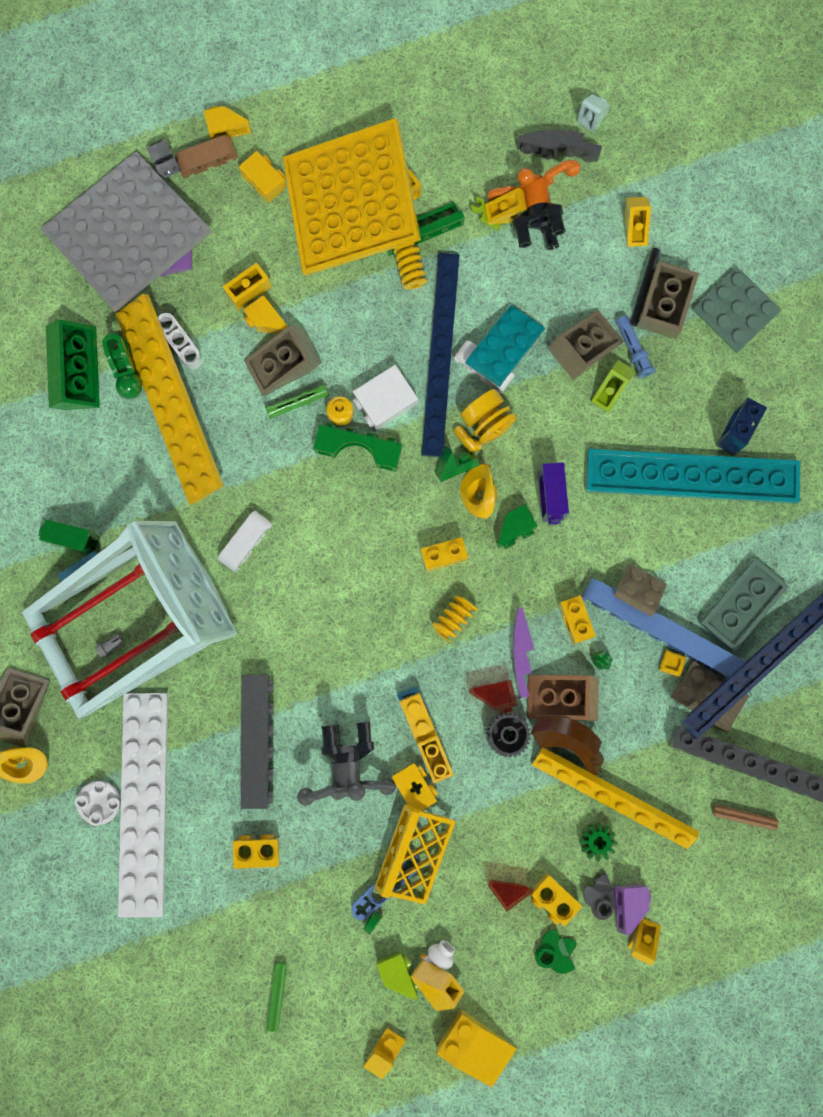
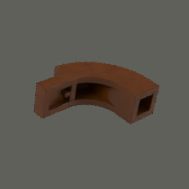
M544 716L536 719L531 734L540 748H566L574 752L581 759L588 772L594 775L599 774L604 762L603 755L599 752L602 741L591 729L573 719L561 716Z

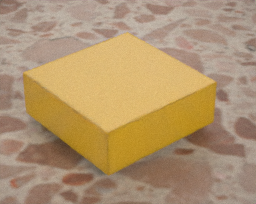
M665 650L659 671L681 677L686 656Z

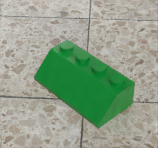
M60 319L46 326L49 408L60 410L100 408L96 326Z

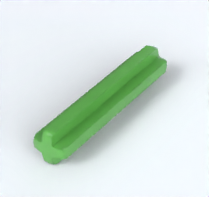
M276 962L266 1026L267 1031L277 1032L279 1029L287 964L284 962Z

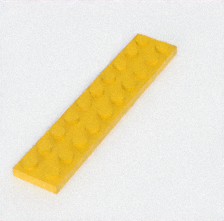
M142 294L115 315L123 336L129 345L133 362L142 381L143 388L189 505L223 488L224 485L149 295Z

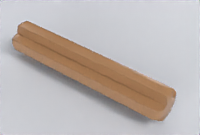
M717 804L713 807V815L716 817L771 830H777L779 821L776 818Z

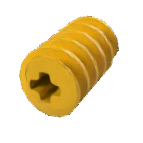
M415 243L394 248L395 259L398 263L397 268L400 271L399 276L402 278L401 284L405 290L417 289L428 283V279H421V277L426 275V272L419 271L424 267V264L417 263L422 260V256L415 255L420 252L419 247H413Z
M459 596L454 597L456 604L452 602L448 604L450 610H443L445 617H437L440 624L432 623L435 632L450 644L451 642L448 637H457L454 630L462 631L459 624H468L465 617L473 618L470 611H479L471 602Z

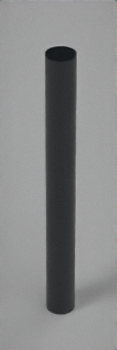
M652 248L630 320L631 325L637 327L659 257L660 249Z

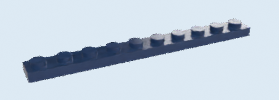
M439 253L422 456L441 458L443 454L459 254Z
M823 592L680 721L693 739H698L823 624Z

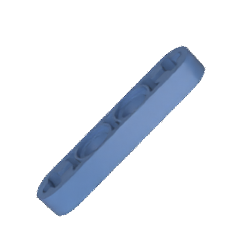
M414 855V858L417 860L416 863L418 864L420 862V858L418 857V855ZM406 861L403 862L402 869L406 866ZM416 871L406 877L407 881L416 873ZM403 879L394 886V891H397L405 884ZM376 882L353 903L351 910L356 919H367L389 899L383 897L381 900H376L372 897V891L375 889ZM368 895L369 900L376 906L372 908L371 904L366 907L367 913L365 915L363 913L357 914V905L363 906L367 902L364 897Z

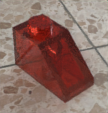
M512 680L468 689V693L494 711L499 710L500 714L513 711L512 707L517 706Z

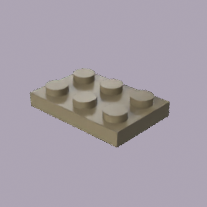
M692 661L670 698L692 711L725 680ZM746 694L713 725L728 733L749 695Z

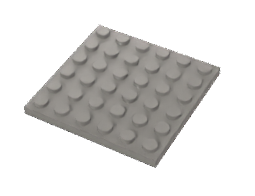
M134 152L40 228L114 312L212 233L203 220L137 152Z

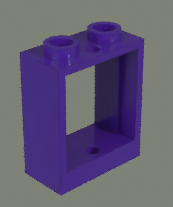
M564 462L542 464L538 471L543 522H548V525H558L569 514Z

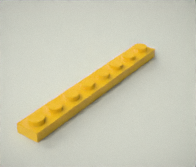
M544 747L541 748L533 760L532 766L664 836L679 846L688 849L698 839L699 831Z

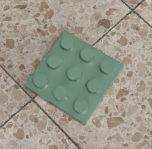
M736 267L693 308V311L734 352L738 353L781 309L747 275Z

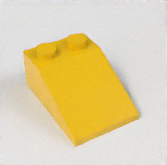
M460 1009L438 1043L436 1053L457 1069L493 1087L517 1048Z

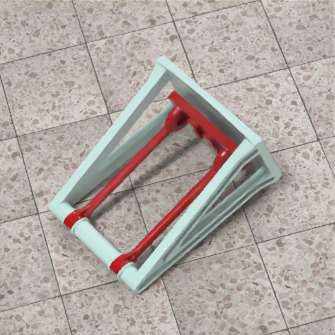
M134 521L129 523L117 540L22 612L31 630L30 636L36 646H39L61 686L60 692L64 700L70 703L78 719L90 715L210 644L232 638L238 634L230 621L217 589L198 556L185 539L176 521ZM131 545H133V547H132L131 549H129V550H127L126 552H124L127 548H129ZM139 560V564L134 568V571L54 623L46 622L43 613L132 561ZM146 575L155 594L173 621L165 629L82 681L80 679L77 680L55 639L57 637L56 631L139 577ZM179 631L184 635L88 701L85 695L87 694L86 688L170 635Z

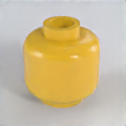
M338 396L331 399L327 404V417L332 424L346 426L352 421L354 409L349 399Z

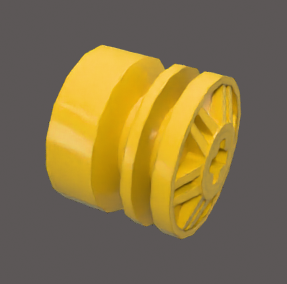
M496 389L481 395L460 415L468 427L479 425L474 431L475 437L482 435L479 438V442L482 445L502 436L518 418L515 413L508 415L511 411V408L508 406L499 410L504 399Z

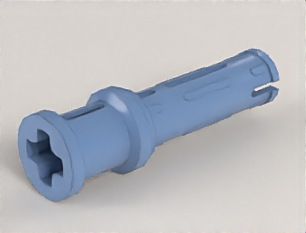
M623 316L616 320V324L631 353L630 361L634 363L639 373L637 375L638 378L642 379L656 372L655 367H652L648 359V352L641 347L629 317Z

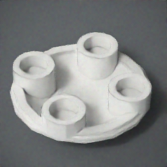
M93 781L81 789L75 800V805L81 818L91 825L98 826L113 820L118 814L121 805L120 795L110 783Z

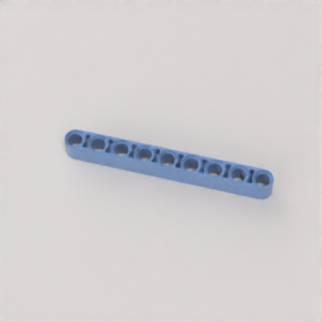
M594 578L590 579L581 595L583 600L591 601L592 605L603 611L606 609L611 612L610 615L621 621L629 622L630 626L641 632L644 630L648 633V636L659 642L667 643L668 647L679 653L682 651L686 654V657L697 663L705 664L706 668L717 674L720 672L725 675L724 678L726 679L746 662L657 612L652 617L616 598L614 596L615 589Z

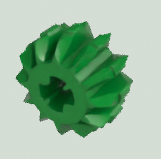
M596 823V830L589 824L588 829L590 833L584 830L581 832L586 836V839H579V842L587 844L581 848V851H589L587 854L589 859L595 855L597 862H600L601 854L604 859L608 860L607 852L615 853V850L610 848L611 845H618L617 841L611 840L616 836L615 832L608 833L610 827L606 825L602 829L601 823ZM596 837L603 840V845L599 844V848L593 844L594 839L598 840Z

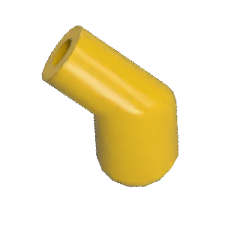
M462 426L454 429V434L469 452L476 453V451L481 449L482 445L479 440H473Z

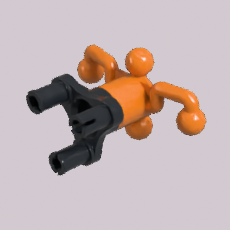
M563 161L549 169L544 174V177L538 174L534 175L533 171L529 168H523L519 171L517 177L519 183H521L520 186L495 188L488 192L487 200L491 202L517 188L523 189L527 209L512 221L513 229L517 233L519 248H526L532 245L528 228L538 229L544 234L547 250H554L553 246L556 249L559 248L557 236L566 232L562 218L564 212L561 204L551 203L548 186L554 183V176L563 171L570 177L578 175L580 172L578 161Z

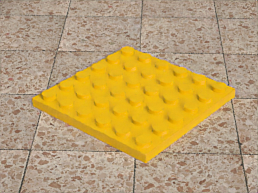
M397 118L283 157L302 274L305 276L421 240L402 135Z

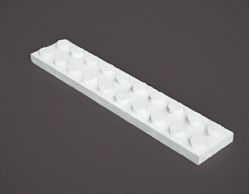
M125 693L123 696L118 917L164 916L168 693Z

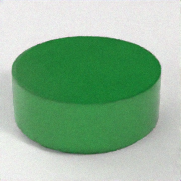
M374 912L364 926V931L370 935L383 916L378 912Z

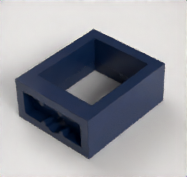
M748 397L734 410L716 446L732 455L737 454L748 445L767 407Z

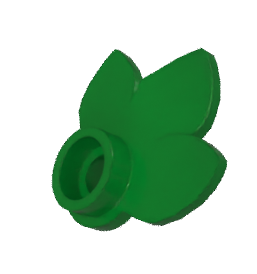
M552 929L542 937V946L536 950L535 960L542 968H552L558 974L569 973L575 969V966L568 957L573 953L577 943L570 938H559L557 929ZM548 952L550 954V958L548 960H543V953Z

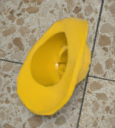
M480 464V466L471 469L461 481L460 487L461 499L465 508L475 517L487 519L493 513L498 497L488 464ZM480 491H484V493L481 495L483 499L478 501L477 493H479Z
M11 747L0 752V777L7 781L33 783L40 779L47 770L48 762L46 756L38 749ZM24 759L27 760V765L24 768H16L18 762L23 763Z

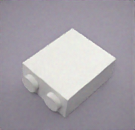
M396 365L353 391V404L358 411L360 409L363 410L366 415L363 417L370 428L373 426L376 431L418 405L417 396Z

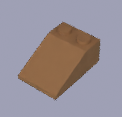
M528 675V719H537L544 716H561L577 721H598L599 677Z

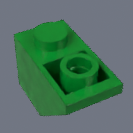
M526 504L506 514L497 542L498 549L501 547L508 549L516 544V539L520 537L527 539L535 534L533 530L538 525Z

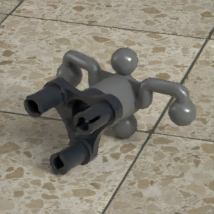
M370 722L356 723L358 743L353 746H343L341 744L340 724L321 726L323 737L321 752L322 755L330 760L332 784L314 792L309 788L301 789L297 794L298 802L301 805L308 806L313 801L328 796L335 800L350 797L354 801H359L365 796V789L379 790L384 795H390L395 791L396 784L390 778H384L381 781H361L359 760L375 749L374 742L371 739Z

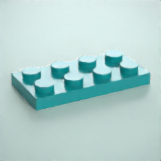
M510 305L470 354L465 364L498 387H501L543 333L545 327L513 305Z

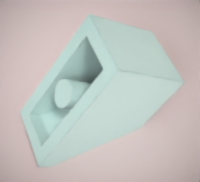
M594 94L590 95L582 102L577 123L594 133L607 115L610 105L602 97H597Z

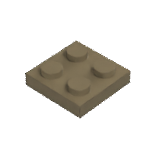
M629 563L614 596L652 617L656 613L667 584Z

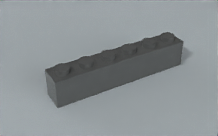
M242 675L241 809H268L270 803L274 801V792L270 790V781L274 780V769L270 768V759L274 758V746H270V737L274 736V724L270 723V715H274V701L270 702V693H274V680H270V675Z

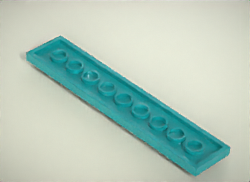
M588 449L586 492L798 504L800 503V461Z

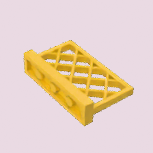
M404 804L374 887L381 897L390 898L392 896L426 905L456 823L454 819L421 811ZM419 817L427 818L429 824L418 830L417 823ZM442 822L446 823L445 831L438 835L435 827ZM431 829L435 837L424 843L421 835ZM418 837L421 846L411 851L409 844ZM437 842L439 849L430 856L427 848ZM424 850L427 858L417 864L414 855ZM411 858L414 866L403 872L401 868L403 862ZM430 863L432 867L430 873L422 876L419 869ZM416 871L420 879L409 885L406 877ZM403 879L406 887L400 891H394L395 883ZM422 884L424 890L421 897L415 896L412 889Z

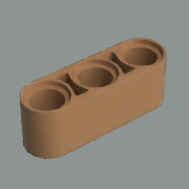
M223 135L178 152L175 155V160L182 177L188 178V175L205 172L208 168L221 166L231 159L234 161L238 155L231 137Z

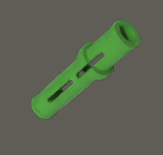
M324 384L307 391L304 389L302 393L266 406L265 409L269 419H272L303 405H312L311 402L327 397L328 393Z

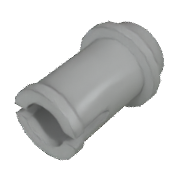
M116 634L103 643L98 642L95 649L101 658L104 656L107 658L108 654L125 646V644L122 642L120 635Z

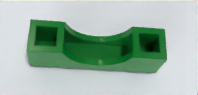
M326 423L325 426L319 424L313 449L316 454L335 458L343 449L359 446L372 454L376 468L397 472L402 444L394 438L384 440L378 438L379 436L376 434L366 433V435L358 434V431L355 429L346 428V430L337 429L336 425Z

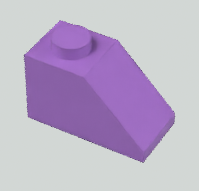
M641 884L614 886L616 928L618 932L630 935L650 910L651 894L648 886Z

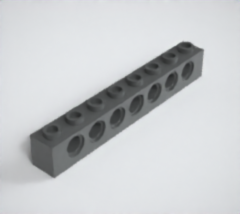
M674 727L668 747L823 803V777L704 734L698 739H693L684 727Z

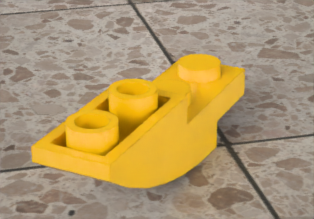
M418 692L400 700V705L433 783L435 784L453 776L454 774L420 693Z

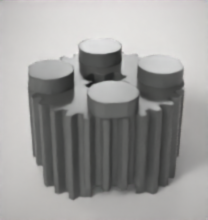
M505 713L493 718V722H489L490 725L487 726L486 730L488 734L486 735L488 737L486 741L489 742L488 746H492L491 750H495L496 754L498 753V755L503 757H517V755H521V752H525L524 749L528 748L526 745L530 744L528 740H531L529 737L531 735L529 733L531 728H528L529 724H526V720H522L523 717H518L514 713ZM506 729L514 733L511 736L513 738L511 741L503 738Z

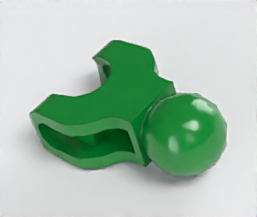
M113 333L108 334L103 338L102 346L114 378H117L115 384L116 391L122 398L134 399L139 396L143 387L140 377L136 375L137 372L129 345L124 337ZM118 342V346H119V347H118V349L115 350V349H114L115 343Z

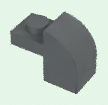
M164 138L145 146L162 179L180 172L178 164Z

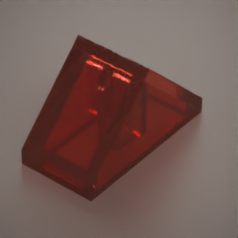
M487 879L488 887L506 912L532 894L533 888L529 885Z

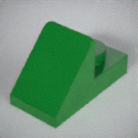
M446 446L434 472L440 482H443L480 466L473 452H463L457 458H454L453 452Z

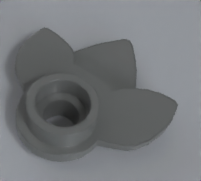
M602 874L595 880L593 887H584L583 897L585 903L591 907L594 917L599 920H606L613 914V909H615V891L608 877ZM601 904L604 905V910L602 912L599 911V907Z

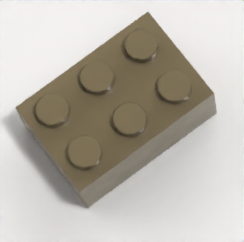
M658 261L637 327L677 339L682 331L699 273Z

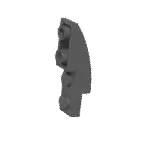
M541 130L519 136L517 149H520L524 154H538L547 160L556 159L557 153L561 152L566 157L576 156L582 158L585 162L591 163L598 161L602 146L582 141L584 133Z

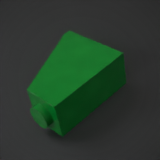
M45 520V523L39 529L40 541L85 555L96 550L100 536L90 530L50 520Z

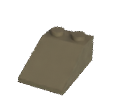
M596 310L560 334L551 343L548 350L569 376L575 380L624 341L601 312Z
M289 325L244 360L263 396L307 375L322 364L304 329Z
M7 669L0 683V741L26 748L33 733L50 680L14 669Z

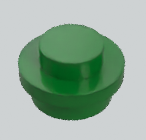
M599 650L592 655L593 664L598 669H610L613 659L608 653Z

